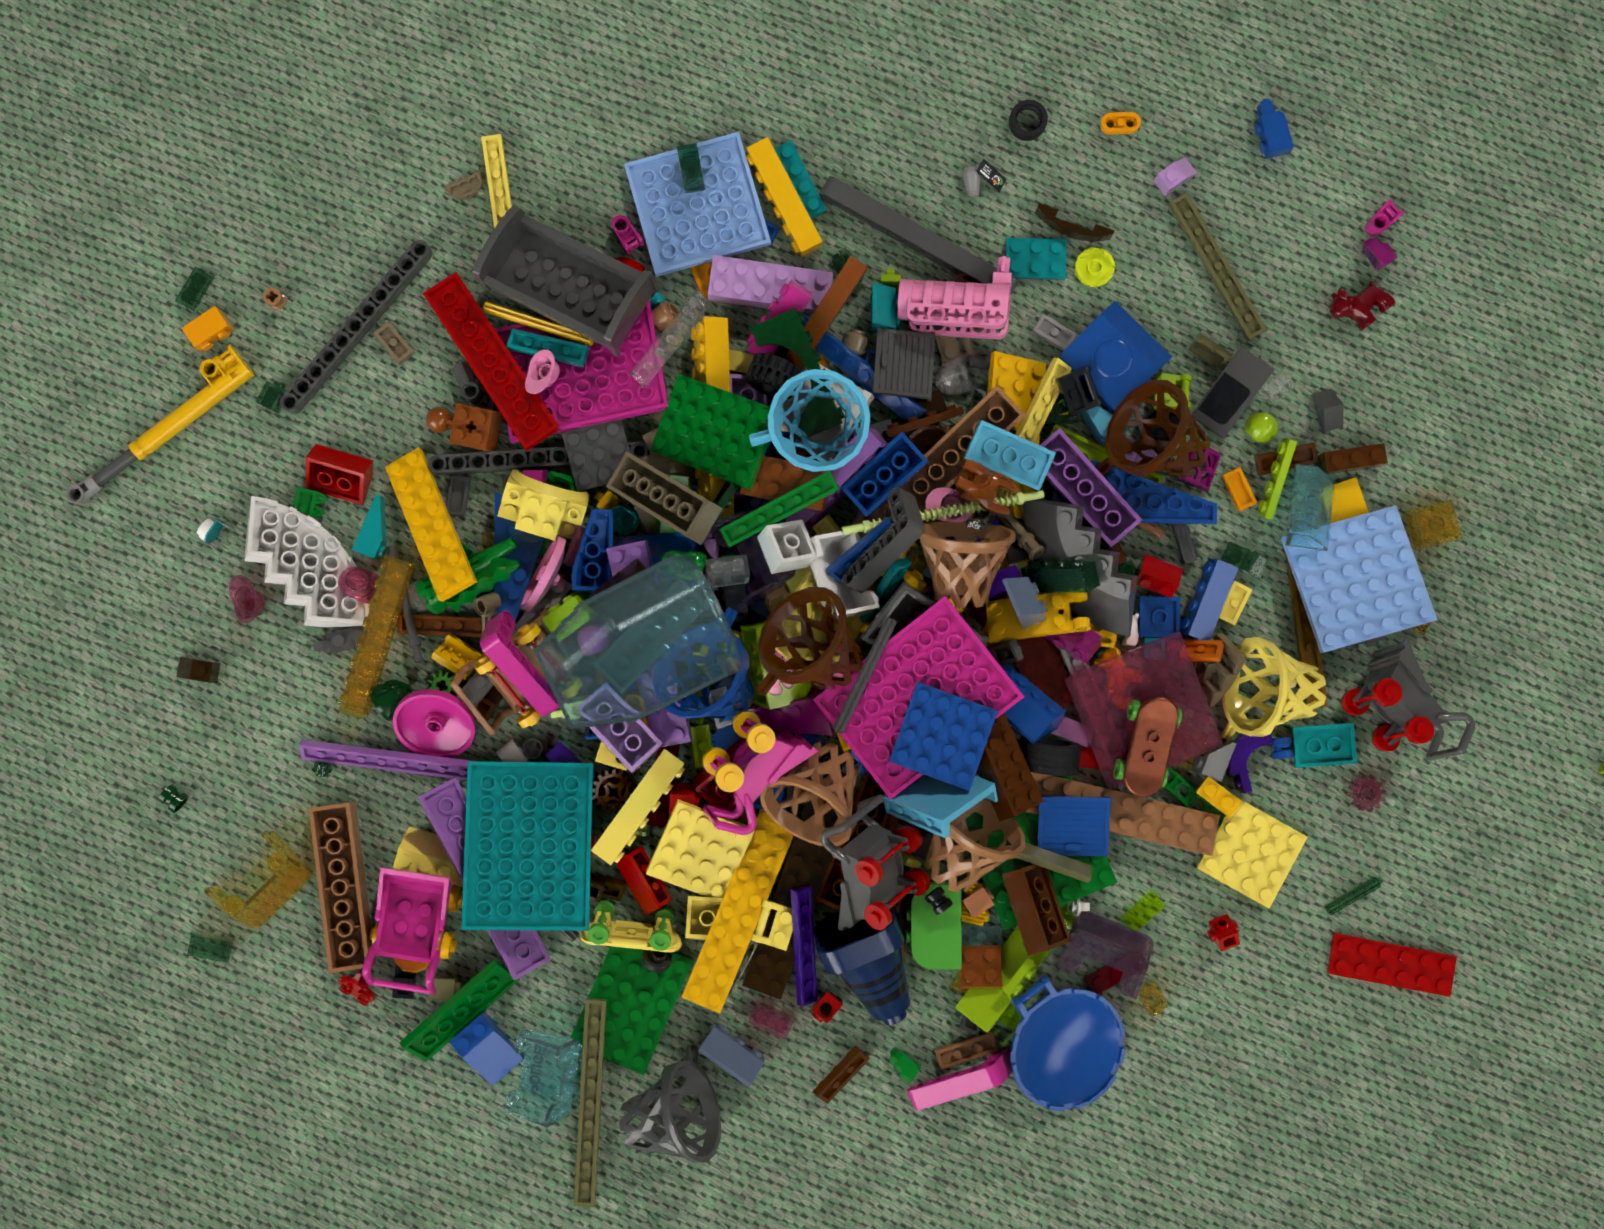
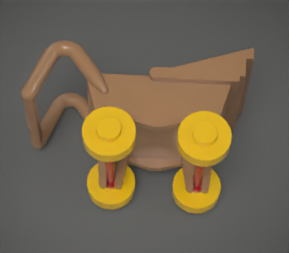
M544 607L514 632L510 640L554 690L557 688L556 692L561 699L565 700L574 697L579 692L582 682L577 676L570 679L569 677L580 669L582 662L585 660L580 653L574 651V647L570 645V640L566 634L557 639L554 638L542 618L547 616V610ZM485 653L478 659L464 664L450 683L452 689L489 735H495L502 721L512 714H520L516 721L521 728L533 726L540 720L541 715ZM473 668L480 675L485 674L511 706L499 712L491 725L459 686L465 674Z

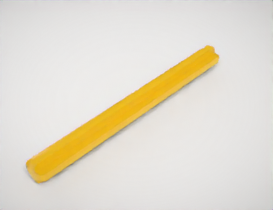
M489 301L484 303L483 310L485 313L588 346H592L594 341L561 324Z

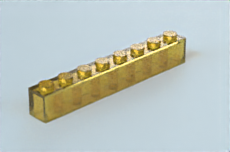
M387 555L382 560L380 567L382 572L375 582L374 588L376 591L374 597L369 601V614L363 621L362 627L364 630L362 636L357 640L356 646L358 649L350 663L352 668L344 682L346 688L339 698L338 704L340 707L338 711L358 718L368 717L373 703L370 698L372 687L379 683L415 568V562L394 555Z

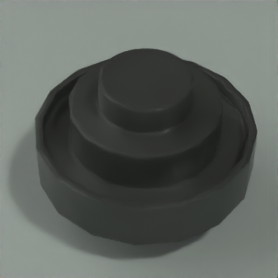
M643 950L641 960L648 970L659 973L666 971L670 967L672 954Z

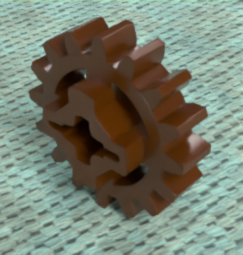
M610 766L609 771H607L605 768H602L603 773L596 772L597 778H593L592 802L595 806L598 805L601 810L605 806L608 811H611L613 806L618 810L619 804L624 805L625 798L628 799L630 797L628 792H632L633 788L629 785L633 782L622 769L615 770L614 767ZM607 785H609L610 787H612V789L614 790V792H612L611 790H609V788L607 787Z

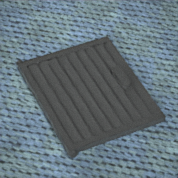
M877 328L873 394L919 398L931 401L935 332L930 334Z

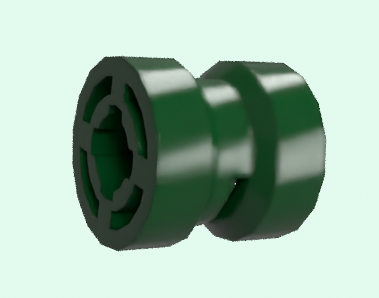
M173 784L165 788L158 797V801L168 805V809L172 813L180 810L188 800L187 796L177 792V788Z

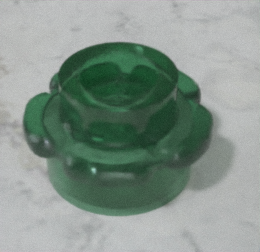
M318 761L314 762V767L312 768V771L319 777H326L333 770L331 763Z

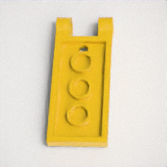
M1077 587L1069 591L1036 595L1039 601H1044L1047 612L1044 613L1046 620L1023 629L1010 598L988 601L986 609L990 643L1089 631L1091 629L1090 618L1078 617L1071 620L1070 603L1088 600L1087 589ZM1064 610V613L1059 614V611Z

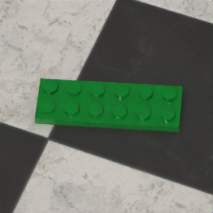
M494 959L400 1041L402 1049L427 1062L520 979L513 980L507 967Z

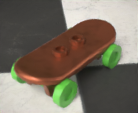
M1158 696L1149 698L1141 706L1138 700L1132 699L1129 702L1127 719L1135 721L1126 760L1118 758L1113 770L1114 779H1123L1127 789L1138 797L1152 796L1161 787L1163 788L1166 785L1168 779L1167 765L1175 731L1180 726L1182 719L1181 708H1177L1170 699Z

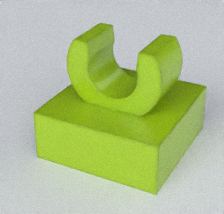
M886 268V274H881L880 284L896 288V293H899L901 275H895V268Z

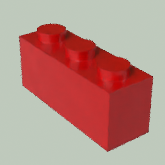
M641 846L622 857L616 865L643 913L647 915L673 899L662 880L646 875L650 859Z

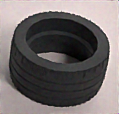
M1025 737L1020 738L1019 747L1030 772L1056 776L1077 775L1081 753L1080 744L1044 737L1033 744Z

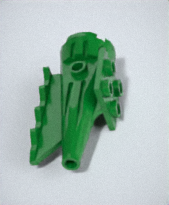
M510 537L478 553L472 551L461 541L477 583L441 602L437 598L429 575L415 583L420 598H426L428 603L425 605L436 615L443 613L449 607L459 612L460 605L473 603L479 593L492 591L493 585L496 582L509 580L510 574L520 564L516 560L505 559V557L519 547L517 541Z

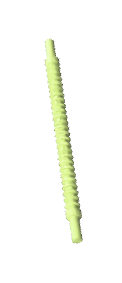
M1040 490L1024 494L1018 492L1015 495L1010 494L1009 497L1007 495H1004L1003 498L998 496V499L995 497L994 500L1006 507H1009V504L1014 506L1015 503L1023 505L1026 501L1043 499L1044 491ZM970 501L969 504L964 502V505L959 503L958 506L955 504L952 507L947 505V508L942 506L941 509L938 507L935 510L930 508L929 511L925 509L924 512L920 511L922 520L928 522L929 519L934 521L935 518L940 520V517L945 519L946 516L951 518L952 515L957 517L958 514L962 516L963 513L968 515L969 512L974 514L975 511L979 513L980 510L984 512L986 510L977 503ZM878 518V521L872 519V522L864 520L861 524L842 527L843 535L858 532L869 533L883 520Z

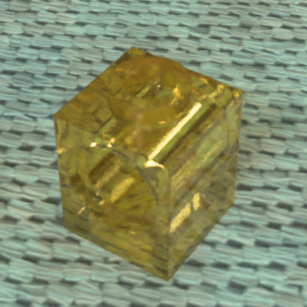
M1155 981L1135 989L1147 1014L1156 1016L1163 1013L1164 1009L1168 1007L1161 989ZM1151 995H1156V1003L1153 1005H1149V997Z

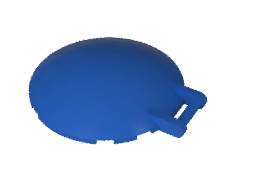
M1043 975L1039 978V982L1021 996H1016L1011 1000L1022 1018L1016 1028L1011 1044V1068L1019 1088L1031 1101L1054 1111H1065V1109L1072 1108L1079 1109L1094 1102L1109 1089L1116 1079L1115 1074L1119 1065L1123 1063L1126 1048H1124L1125 1031L1121 1018L1106 999L1095 992L1081 988H1068L1056 991L1050 980ZM1042 989H1045L1047 994L1026 1010L1023 1004Z

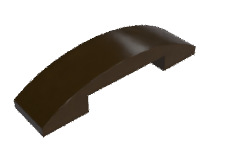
M1039 203L1035 212L1049 227L1077 240L1106 241L1111 239L1115 231L1095 224L1094 228L1089 230L1056 218L1057 209Z

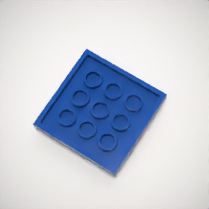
M917 682L889 762L970 791L998 710Z

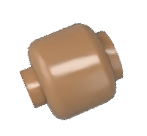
M663 302L652 310L656 331L668 332L678 324L680 313L674 304Z

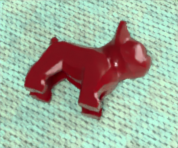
M1369 281L1368 286L1356 296H1348L1344 289L1339 288L1338 294L1333 293L1331 295L1333 301L1329 308L1333 318L1348 316L1351 320L1358 323V328L1362 331L1376 320L1370 311L1373 305L1378 306L1379 311L1383 313L1396 302L1389 293L1384 292L1381 288L1375 286L1372 281Z

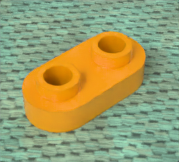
M1134 112L1107 113L1100 122L1102 132L1108 135L1133 134L1141 125L1139 115ZM1111 122L1113 127H1108L1106 123ZM1126 122H1132L1133 126H1127Z

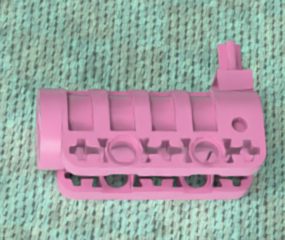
M1006 256L998 258L997 272H993L992 283L987 284L901 279L898 293V319L909 320L912 332L930 334L935 332V336L964 338H1004L1008 333L1012 273H1009L1010 258H1006ZM933 325H942L944 327L941 330H935ZM956 327H961L960 331H956ZM973 327L984 328V330L977 333L973 330ZM1002 328L1000 333H996V329Z

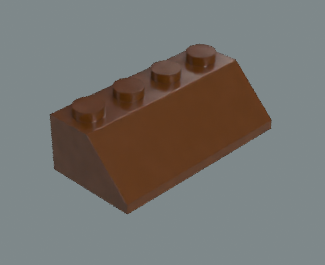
M1033 864L1002 874L1004 886L1006 887L1028 956L1071 942L1046 868Z

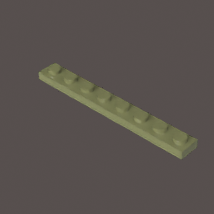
M1188 193L1170 201L1169 207L1247 341L1267 331Z

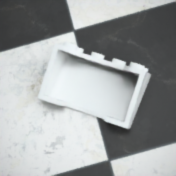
M843 531L810 538L817 557L810 564L816 586L828 588L840 597L846 609V617L866 615L878 609L879 599L872 590L859 593L842 583L840 584L827 574L826 571L830 564L861 540L858 533L843 535ZM821 601L822 606L825 607L826 601ZM833 605L832 614L836 619H838L839 613L836 607Z

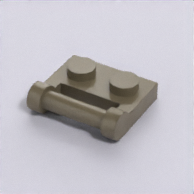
M939 325L933 328L935 330H941L944 326ZM935 336L942 366L965 361V357L968 355L977 356L971 339L962 337L966 353L960 354L956 337Z

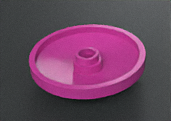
M425 689L412 692L402 698L393 715V728L398 739L413 752L422 755L451 758L463 753L472 744L476 733V720L464 702L456 696L440 690Z

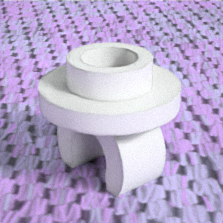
M1077 899L1068 903L1067 908L1073 917H1078L1081 911H1090V903Z

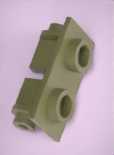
M1201 333L1198 334L1189 348L1190 351L1223 371L1233 356L1232 353Z

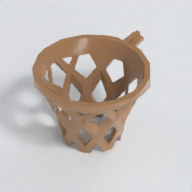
M935 520L923 523L924 530L918 539H920L931 574L934 600L939 601L944 596L949 599L951 596L956 608H965L971 598L975 608L987 604L995 576L1010 545L1015 542V531L992 523L986 529L973 528L974 526L968 528L972 522L970 520L956 523ZM946 537H954L955 540H949V539H945V538H946ZM978 537L985 538V542L975 541ZM962 577L965 581L963 585L960 583Z
M820 742L815 743L813 747L818 750L817 753L779 777L775 784H768L760 794L763 809L776 824L790 834L819 846H823L820 840L821 833L827 829L824 814L832 808L838 816L834 826L843 823L852 816L853 792L859 772V764L854 765V756L848 751L838 756V745L830 742L822 748ZM830 752V760L823 763L818 762L819 757ZM846 761L847 774L842 778L840 764ZM823 774H829V776L823 779ZM811 777L812 781L807 780L805 778ZM784 786H794L792 798L777 802L776 799ZM779 787L776 794L774 795L773 789ZM845 791L847 793L846 801L844 796ZM811 801L815 814L804 822L797 818L798 804ZM792 806L791 813L783 809ZM857 823L847 831L829 837L830 842L838 849H842L840 846L850 839Z
M984 798L957 817L952 823L950 822L951 835L949 837L943 838L933 833L924 861L925 870L932 868L931 879L937 884L949 879L948 890L958 892L963 888L964 892H967L982 876L995 869L1007 859H1013L1020 855L1026 846L1025 835L1014 818L999 821L991 801ZM974 812L983 816L982 829L969 832L966 818ZM999 831L1004 833L1005 836L999 847H987L988 835ZM1007 840L1011 843V845L1005 846ZM967 850L972 854V858L964 861L965 851ZM947 860L948 871L940 874V861ZM968 872L966 878L957 883V876Z

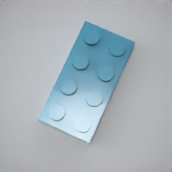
M980 420L963 458L980 463L987 469L1040 491L1056 452Z

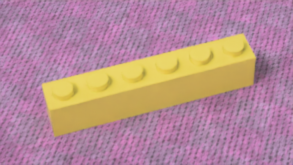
M664 749L591 851L610 865L613 862L618 863L625 854L622 852V849L626 844L630 847L637 837L634 835L638 827L643 829L649 820L646 816L650 811L655 812L661 804L658 801L662 794L667 795L672 789L673 785L670 783L674 777L679 779L685 771V768L682 767L685 763Z

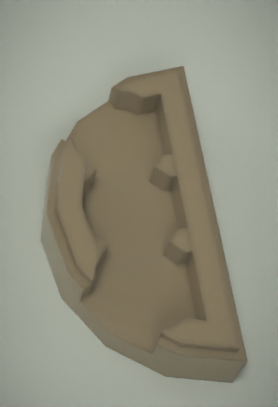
M478 171L444 188L449 195L456 199H470L477 195L482 188V173Z

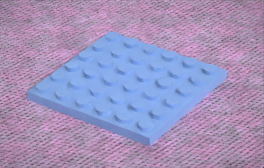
M739 132L624 164L656 277L712 262L713 255L729 257L771 245Z
M1396 505L1281 538L1321 654L1437 620Z

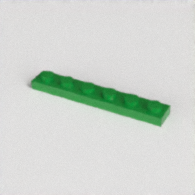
M831 470L719 530L728 546L731 547L762 531L767 525H773L834 493L840 487Z

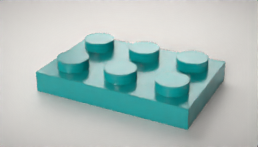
M1006 238V258H1010L1009 273H1012V277L1015 279L1041 280L1066 279V239Z
M1354 723L1290 727L1294 768L1357 764Z

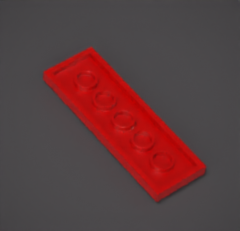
M1333 932L1327 973L1451 997L1457 956Z

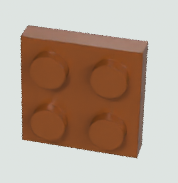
M1001 945L961 946L962 970H960V988H1002Z

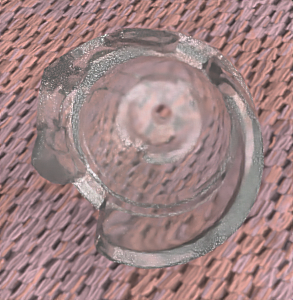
M964 356L943 363L936 372L935 384L943 394L959 396L962 393L977 389L965 366Z

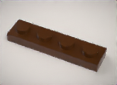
M955 404L944 407V412L938 414L934 410L925 413V418L919 420L917 416L906 419L907 424L900 426L898 422L887 426L888 430L882 432L883 437L888 439L898 436L901 432L907 433L965 414L963 406L956 408Z

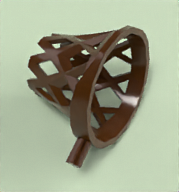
M1151 380L1129 392L1117 406L1108 424L1105 440L1108 457L1095 468L1102 475L1116 466L1125 473L1137 477L1150 475L1153 471L1186 477L1192 474L1190 467H1201L1204 464L1206 457L1203 449L1210 448V441L1192 417L1188 407V400L1183 390L1168 380ZM1164 393H1168L1178 403L1176 410L1165 405ZM1157 394V401L1148 398ZM1143 401L1157 406L1156 418L1143 419L1138 405ZM1168 411L1175 414L1180 420L1179 425L1170 423ZM1132 412H1134L1135 420H1129ZM1126 426H1138L1143 438L1131 443L1123 434ZM1149 428L1163 429L1168 440H1155ZM1190 434V440L1186 442V435ZM1153 449L1158 456L1155 458L1148 457L1141 451ZM1195 451L1197 459L1189 460L1188 453ZM1135 452L1143 459L1136 463L1126 459L1125 454ZM1177 456V459L1171 462V457Z
M808 587L792 593L773 609L761 629L758 642L760 662L764 669L768 671V674L756 690L766 696L777 680L791 685L811 681L831 690H835V685L846 686L852 681L850 671H860L862 661L859 654H862V651L851 635L846 621V609L837 594L825 587ZM817 601H826L825 607ZM812 602L823 611L821 622L808 618L807 603ZM833 605L839 613L838 620L832 614ZM800 607V616L791 614ZM789 619L801 622V636L788 638L782 626L784 620ZM834 621L838 624L837 631L834 630ZM811 627L823 631L826 634L827 643L815 641ZM778 630L782 637L780 640H777ZM787 646L793 658L784 662L774 654L776 647ZM795 648H809L814 660H805ZM840 652L839 661L832 664L833 656ZM849 652L852 653L854 664H850ZM843 672V678L832 677L833 673Z

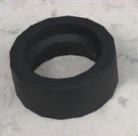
M1027 99L1020 101L1014 106L1009 117V127L1012 134L1022 141L1037 139L1046 128L1048 121L1047 111L1041 103L1035 100ZM1032 110L1038 114L1040 124L1035 130L1025 131L1018 126L1017 116L1021 111Z

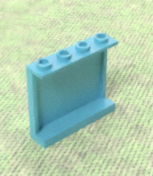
M923 774L891 800L886 794L883 795L886 813L943 838L951 835L950 822L984 798L994 802L998 801L995 783L978 776L974 777L970 791Z

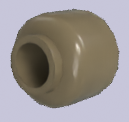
M850 329L849 332L843 334L842 343L857 355L864 356L868 337L864 331Z

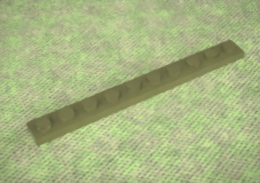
M585 999L574 1206L595 1207L607 999Z

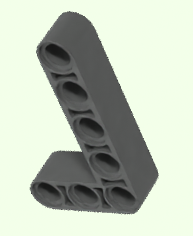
M894 487L889 492L887 498L894 523L846 570L842 577L843 585L859 593L866 591L923 533L924 524L916 498L900 487Z

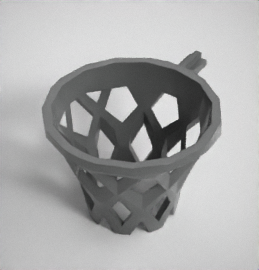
M688 1045L686 1048V1060L665 1066L661 1073L662 1078L656 1084L622 1104L620 1110L627 1114L619 1121L620 1130L632 1134L625 1141V1144L629 1149H635V1153L667 1154L686 1158L692 1163L708 1162L716 1154L721 1140L720 1109L716 1093L708 1076L697 1065L698 1046ZM682 1075L684 1080L679 1088L671 1089L672 1080ZM684 1094L698 1095L700 1104L691 1113L679 1107ZM659 1098L655 1105H650L655 1099ZM702 1110L706 1120L697 1116ZM636 1115L644 1118L638 1127L628 1124ZM673 1118H677L680 1120L677 1123H675ZM693 1122L705 1127L706 1133L690 1139L683 1130ZM641 1138L645 1140V1143L642 1144L636 1141ZM705 1139L702 1147L696 1143ZM687 1147H688L689 1149L693 1150L694 1152H696L697 1154L691 1153V1152L687 1149Z

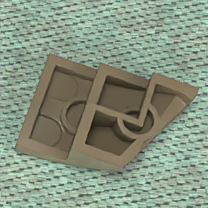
M1223 633L1216 634L1214 640H1223L1225 645L1221 662L1194 661L1191 667L1200 690L1205 691L1208 698L1206 704L1209 708L1214 707L1228 691L1247 657Z

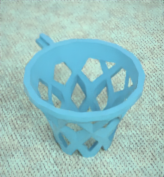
M806 370L788 379L774 395L768 414V429L749 434L750 443L754 447L772 441L778 452L796 467L812 472L835 470L843 467L858 455L869 433V406L865 396L852 380L835 371ZM812 379L819 383L813 389L801 390L804 381ZM819 379H826L829 381L823 382ZM837 382L843 385L845 394L835 392L829 384ZM826 386L830 392H823L818 389ZM799 393H808L804 399L798 401ZM795 395L793 405L785 412L782 404L789 396ZM815 396L834 398L845 412L843 433L838 435L829 444L810 442L804 431L799 428L801 419L800 408L807 405ZM841 397L848 398V406L843 402ZM851 401L857 404L860 409L857 420L851 412ZM793 411L794 419L791 424L786 416ZM852 417L855 425L850 429V420ZM784 421L790 428V440L782 436L780 426ZM856 429L858 438L854 444L846 446L848 436ZM794 433L801 437L803 444L794 442ZM844 440L842 448H835L840 441ZM795 446L805 448L812 456L804 457L796 454ZM821 448L825 451L817 455L812 449ZM829 451H839L835 460L826 461L820 456Z

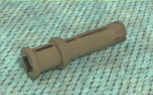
M1011 513L1009 515L996 514L1007 528L1015 531L1018 546L1021 549L1024 548L1029 554L1031 561L1037 560L1044 554V546H1040L1035 540V536L1032 533H1028Z

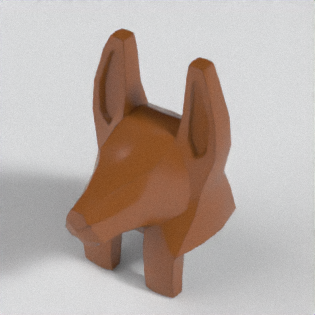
M966 459L963 468L967 470L959 474L954 483L959 497L975 502L991 513L1009 515L1011 510L999 504L994 498L999 488L1018 493L1019 488L1006 476L991 472L982 464Z

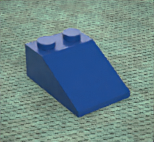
M486 1011L449 1042L458 1054L492 1086L524 1059L522 1054Z

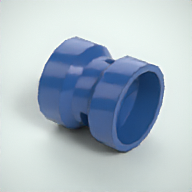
M1291 737L1272 738L1273 744L1271 745L1274 749L1272 759L1293 757V751L1290 749Z

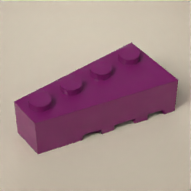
M824 690L810 692L806 697L792 701L790 705L769 710L753 703L748 709L759 717L761 724L769 726L773 731L786 732L788 730L794 733L833 736L836 732L833 729L834 726L813 700Z

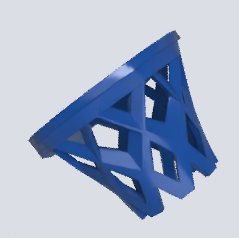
M728 607L719 625L704 623L686 629L659 657L655 668L654 687L658 700L670 713L685 719L710 716L723 721H732V716H735L740 711L749 709L748 700L754 699L755 692L751 679L746 673L749 668V655L742 641L730 631L738 614L737 611ZM720 640L727 642L732 652L729 655L719 648ZM700 641L709 646L708 656H694L692 645ZM687 649V655H679ZM719 653L726 657L730 668L719 663ZM674 660L688 661L690 675L679 679L671 667ZM697 664L711 667L713 678L701 677ZM720 672L730 677L735 676L732 686L721 699L708 706L706 703H709L710 691L707 685L718 686L721 682ZM669 673L674 679V681L668 683ZM698 686L703 696L697 697L691 694L686 687ZM680 687L687 698L682 702L672 697L668 690ZM741 703V708L734 709L736 704Z

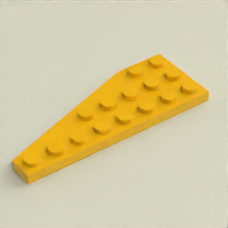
M997 351L991 352L987 394L998 385L1025 414L1046 373V363ZM1022 419L1008 432L1015 434ZM1040 433L1035 441L1037 445H1039ZM1015 482L1019 488L1018 492L1023 494L1035 492V489L1020 482ZM1015 503L1014 506H1011L1009 504L1010 513L1016 519L1024 521L1023 505Z

